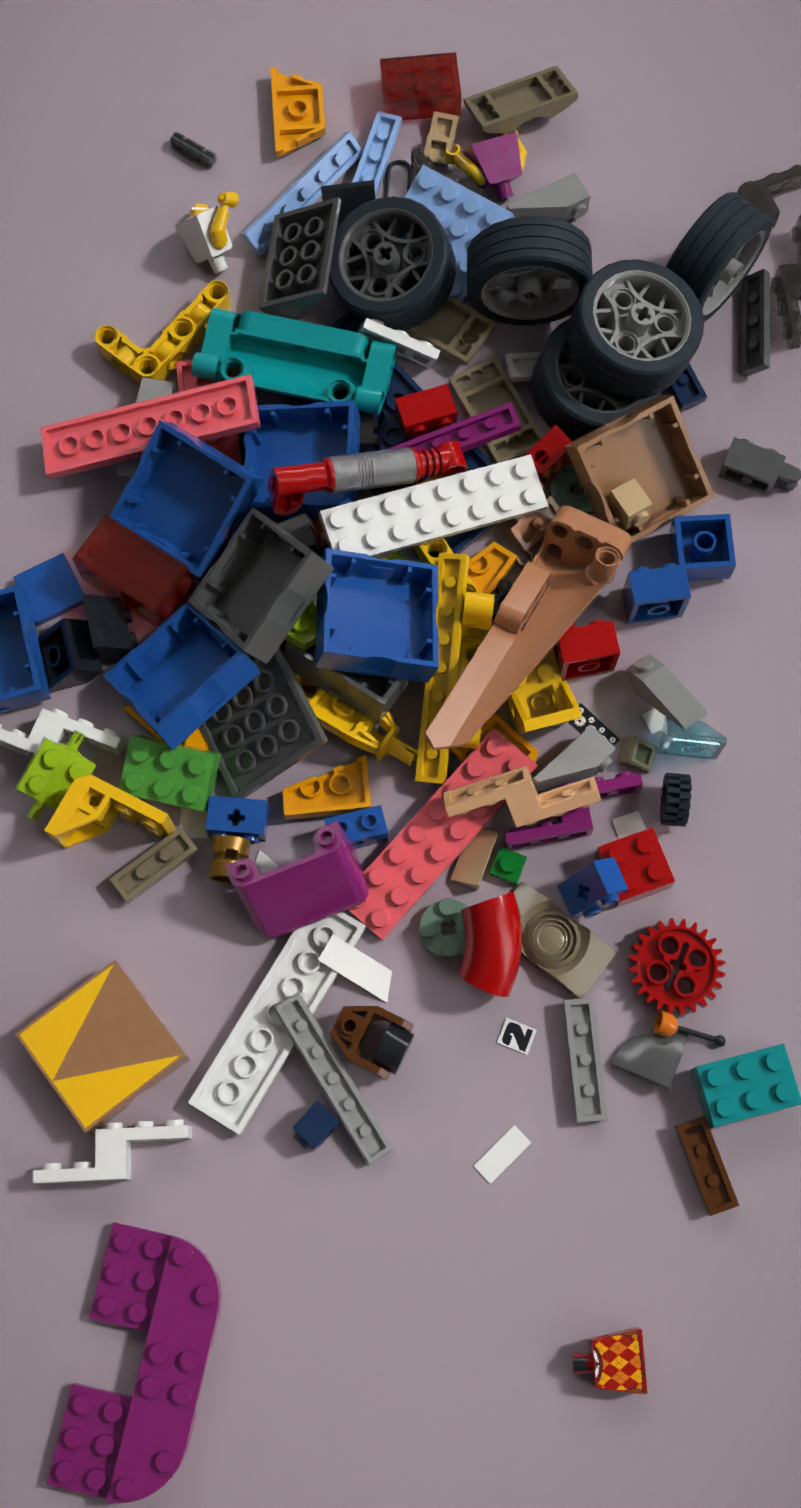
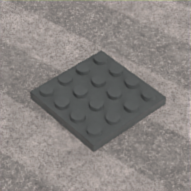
M279 646L267 664L254 656L250 657L260 673L200 726L210 750L222 753L219 769L232 796L235 798H246L329 742L281 646Z

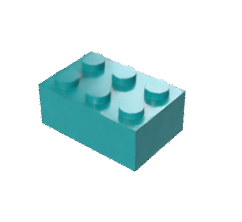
M784 1043L699 1065L690 1070L703 1114L710 1129L801 1105V1095Z

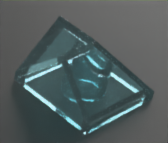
M665 716L659 754L716 760L727 744V738L701 720H698L684 730Z

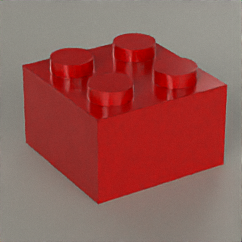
M602 619L591 621L585 626L577 627L572 624L553 646L562 681L613 672L621 653L614 622H605Z
M653 827L598 846L595 851L596 860L610 857L615 858L628 887V890L618 896L620 900L614 903L616 908L670 889L675 883Z

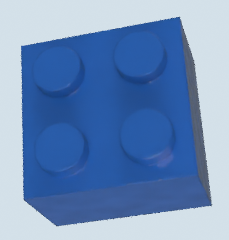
M730 514L674 517L669 529L672 562L676 566L685 565L688 581L730 579L736 567Z
M668 563L655 569L638 567L628 572L622 590L627 624L683 616L691 598L685 565L676 566L674 563Z

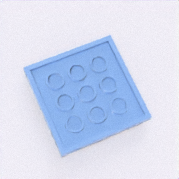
M422 165L404 198H410L423 204L435 214L443 226L456 259V276L450 296L465 303L468 298L467 248L483 229L494 223L514 218V214ZM401 232L398 238L407 239L408 233ZM422 255L415 257L412 262L419 261Z

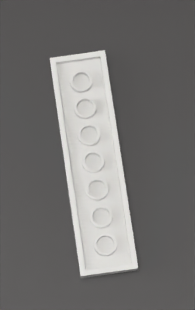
M530 454L324 509L319 512V517L330 549L362 553L376 557L546 510L548 504Z
M340 912L294 930L188 1102L190 1105L241 1136L295 1046L273 1007L300 992L314 1015L339 974L318 960L332 934L355 947L366 929L364 924Z

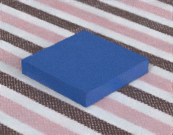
M64 553L13 576L16 584L30 598L33 617L37 626L84 604L82 595L85 594Z

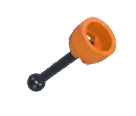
M659 1011L656 1016L653 1028L654 1034L670 1037L678 1031L714 1042L717 1047H722L726 1043V1039L722 1035L712 1036L679 1026L677 1019L668 1012Z

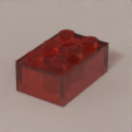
M456 52L380 59V83L385 113L401 116L402 121L433 118L434 111L456 116L461 115L462 95Z

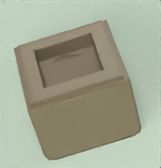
M636 735L624 737L616 763L650 773L657 746Z

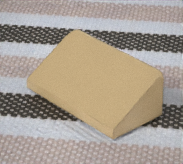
M486 829L480 831L459 855L450 881L475 890L479 889L498 837L497 832Z

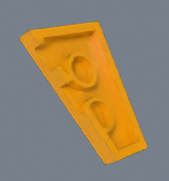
M366 755L357 758V761L346 766L339 765L332 768L333 771L319 777H310L282 789L285 820L341 815L370 808L371 798Z

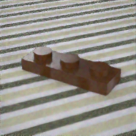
M702 1116L674 1126L708 1216L740 1206L706 1117Z

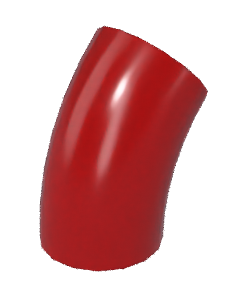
M510 892L460 910L465 930V946L458 974L474 987L500 997H509L520 964L522 926L515 892Z

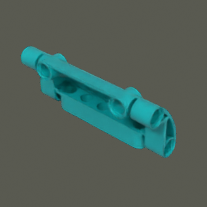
M212 308L201 353L196 352L193 357L191 374L193 377L217 382L250 374L256 390L314 402L354 400L359 411L379 415L390 385L397 356V345L370 340L368 336L358 332L255 311L243 310L242 313ZM232 368L241 369L237 377L228 376ZM340 389L348 391L347 396L342 400L334 398L335 392Z

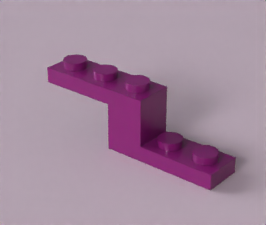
M630 771L616 774L615 778L604 780L603 777H595L601 799L639 792L643 786L641 773L632 775ZM568 782V783L561 784V785L558 786V788H559V787H562V786H565V785H568V784H571V783H574V782ZM579 807L567 811L561 816H557L558 824H555L554 821H545L537 824V828L526 829V826L511 828L509 833H505L504 836L505 848L515 850L589 836L594 829L589 807Z

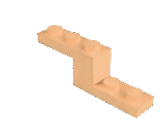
M528 766L444 792L445 809L449 817L464 815L473 809L482 806H492L500 800L506 799L516 828L523 825H533L539 820L551 816H561L567 811L579 807H589L595 802L601 801L594 776L538 794Z

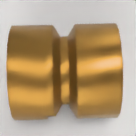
M228 835L213 837L211 854L215 859L210 861L208 878L212 881L232 884L226 865L239 859H248L251 841L242 837ZM224 856L235 857V859L224 858Z

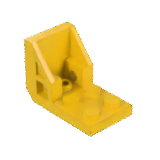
M553 647L507 698L513 725L519 735L582 718L580 707L567 681H562Z
M90 774L74 779L44 831L56 844L67 849L109 832L119 813H121L120 817L132 824H136L137 821L141 822L146 826L145 829L157 837H161L162 834L170 835L176 827L167 813Z

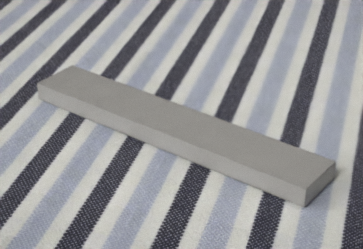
M300 992L273 1007V1010L367 1166L394 1150Z

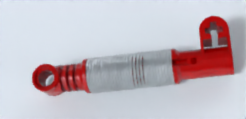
M446 441L436 446L435 449L416 450L414 447H404L360 454L331 456L323 458L321 462L275 467L271 469L267 488L274 513L288 515L300 509L305 493L325 491L326 493L334 494L413 484L424 477H435L438 475L444 478L468 471V467L460 443L458 441Z

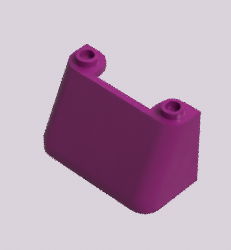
M338 821L321 827L314 834L313 845L315 853L260 874L259 868L251 859H239L226 865L230 881L255 927L265 938L271 939L358 906L367 899L369 889L356 849Z

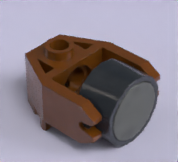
M343 1006L330 1035L351 1064L387 1081L390 1073L396 1075L414 1038V1034L411 1033L414 1024L379 1006ZM375 1021H386L390 1025L371 1063L365 1060L359 1048L371 1024ZM348 1024L356 1025L355 1030L352 1032L346 1031L345 1028Z

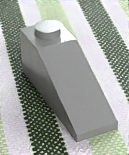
M574 172L507 204L506 209L514 214V218L521 216H545L567 222L573 218L578 219L588 212L591 196Z
M649 653L626 669L635 694L682 729H687L707 715L706 709L662 662Z
M591 725L533 778L536 791L539 792L558 787L568 782L581 781L592 777L597 771L601 774L604 773L614 762L611 757L616 748Z

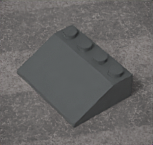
M339 197L274 216L259 309L265 314L298 320L326 295L341 205Z

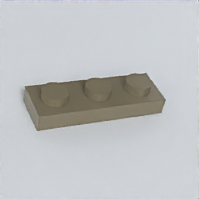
M179 827L111 877L110 881L129 904L198 853L199 850L182 827Z

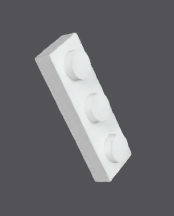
M366 318L358 329V333L368 336L370 340L397 345V355L424 367L430 368L438 359L440 350L434 348L431 343L411 338L402 330H393L386 327L380 320Z

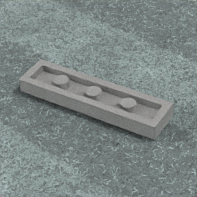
M594 997L564 1000L563 1007L576 1123L606 1121L608 1116Z

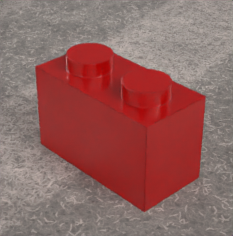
M448 384L395 398V412L404 439H414L457 423V410Z

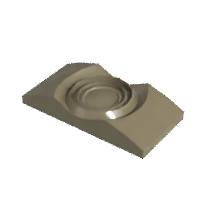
M554 66L472 95L463 100L464 105L483 132L510 133L524 122H529L537 117L553 118L578 99V92L559 67Z
M417 281L409 285L404 291L406 292L411 289ZM449 295L445 304L433 317L421 325L404 332L409 337L431 343L434 348L440 350L439 355L441 357L467 366L495 330L497 322Z
M496 356L448 378L453 394L467 418L512 402L522 430L482 445L495 464L524 456L543 437Z
M521 882L514 891L522 926L521 956L577 999L583 998L616 955V952L591 930L564 913L549 898Z

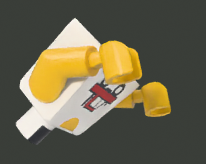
M221 192L218 195L220 208L217 205L208 209V205L197 203L190 210V218L175 225L194 261L200 263L208 260L214 274L228 268L222 253L232 248L226 224L230 214L228 207L235 208L239 201V195L235 192Z

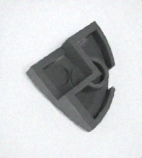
M651 1030V1033L640 1037L635 1036L618 1050L610 1065L668 1089L674 1078L689 1035L677 1031L674 1035L665 1037L654 1034V1031Z

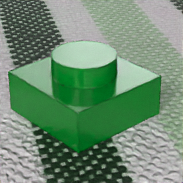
M500 847L489 875L516 886L527 857Z

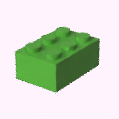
M130 735L119 789L132 796L204 812L208 810L209 795L213 796L222 753L183 744L172 750L161 739L143 735Z

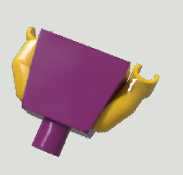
M516 129L509 134L502 133V136L472 144L463 150V153H460V146L455 144L453 145V153L445 149L444 160L450 165L455 164L476 185H479L481 190L495 187L498 200L501 201L514 196L510 182L522 176L527 151L519 138H517L518 131Z

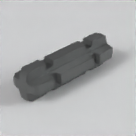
M175 132L171 136L170 142L172 147L178 150L182 149L184 154L198 162L202 160V164L209 168L216 163V154L211 150L206 149L205 151L204 146L190 138L185 139V135L179 132Z

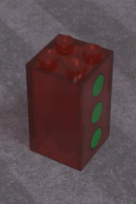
M107 515L104 516L72 558L83 581L109 597L121 598L124 607L129 606L132 612L157 628L182 607L195 591V585L188 566Z

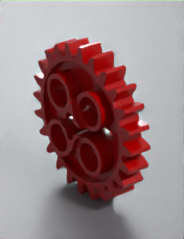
M670 918L667 927L659 920L656 923L657 931L648 926L646 928L648 937L643 934H639L637 937L642 945L633 944L631 946V949L637 955H630L627 959L635 964V966L627 970V973L636 974L630 985L639 984L641 987L636 995L639 996L644 993L647 995L644 1002L645 1005L651 1001L656 1002V1012L662 1006H665L666 1012L672 1014L674 1008H676L679 1016H683L685 1007L688 1008L691 1014L696 1012V1003L701 1008H705L707 1002L704 997L710 1000L715 999L716 995L711 989L720 990L722 985L716 979L725 977V973L719 971L718 968L726 963L716 958L722 952V949L712 948L717 939L712 938L707 941L705 936L708 930L705 929L701 933L696 932V922L690 928H687L685 919H682L679 925L676 926L674 919ZM662 941H671L675 946V953L668 954L664 952L661 947ZM687 943L688 948L679 964V968L682 970H679L674 975L670 989L666 991L664 986L673 970L671 964L678 959L682 945ZM690 953H696L701 956L703 961L701 967H695L690 963ZM651 967H658L662 970L664 975L662 981H656L651 978L649 973ZM678 980H686L690 984V994H683L678 990Z

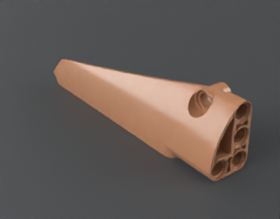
M571 506L559 508L547 527L540 550L533 561H528L500 605L494 624L427 729L425 736L433 750L466 745L551 650L603 587L613 581L616 570L632 544L631 536L626 531Z

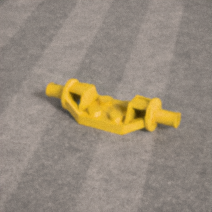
M295 675L301 687L303 685L315 686L299 675ZM318 688L314 694L304 691L321 727L356 747L375 754V759L378 761H382L388 754L406 763L409 767L415 761L418 750L398 740L400 727L395 725L389 711L379 723L388 733L383 737L374 730L376 722L322 689Z

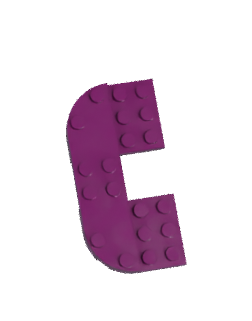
M113 1222L89 1318L148 1332L133 1395L130 1396L75 1382L72 1383L46 1485L107 1499L106 1502L128 1503L141 1500L158 1491L173 1477L182 1464L190 1443L197 1413L196 1407L210 1348L214 1341L222 1302L218 1274L207 1258L208 1256L190 1241L169 1234Z

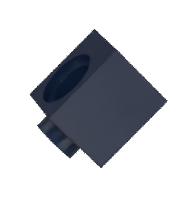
M317 1100L292 1127L297 1132L293 1138L306 1150L310 1146L317 1150L337 1129L341 1122Z

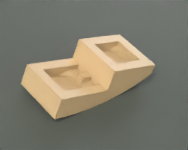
M434 111L430 132L427 135L423 161L448 166V163L444 160L445 149L452 153L459 116Z

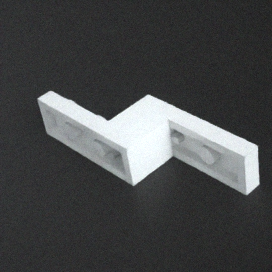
M42 708L29 737L17 729H12L11 732L1 729L2 725L0 724V746L31 758L44 736L56 743L66 744L74 730L86 735L82 742L118 756H122L126 747L119 733L107 728L104 731L94 728L95 725L85 719L72 720L68 718L69 715L56 708H53L52 711Z
M166 1120L165 1126L153 1127V1121L135 1122L134 1128H123V1123L118 1122L104 1123V1129H95V1167L92 1168V1162H74L71 1169H61V1163L42 1164V1170H33V1183L131 1180V1142L192 1139V1127L184 1125V1120Z

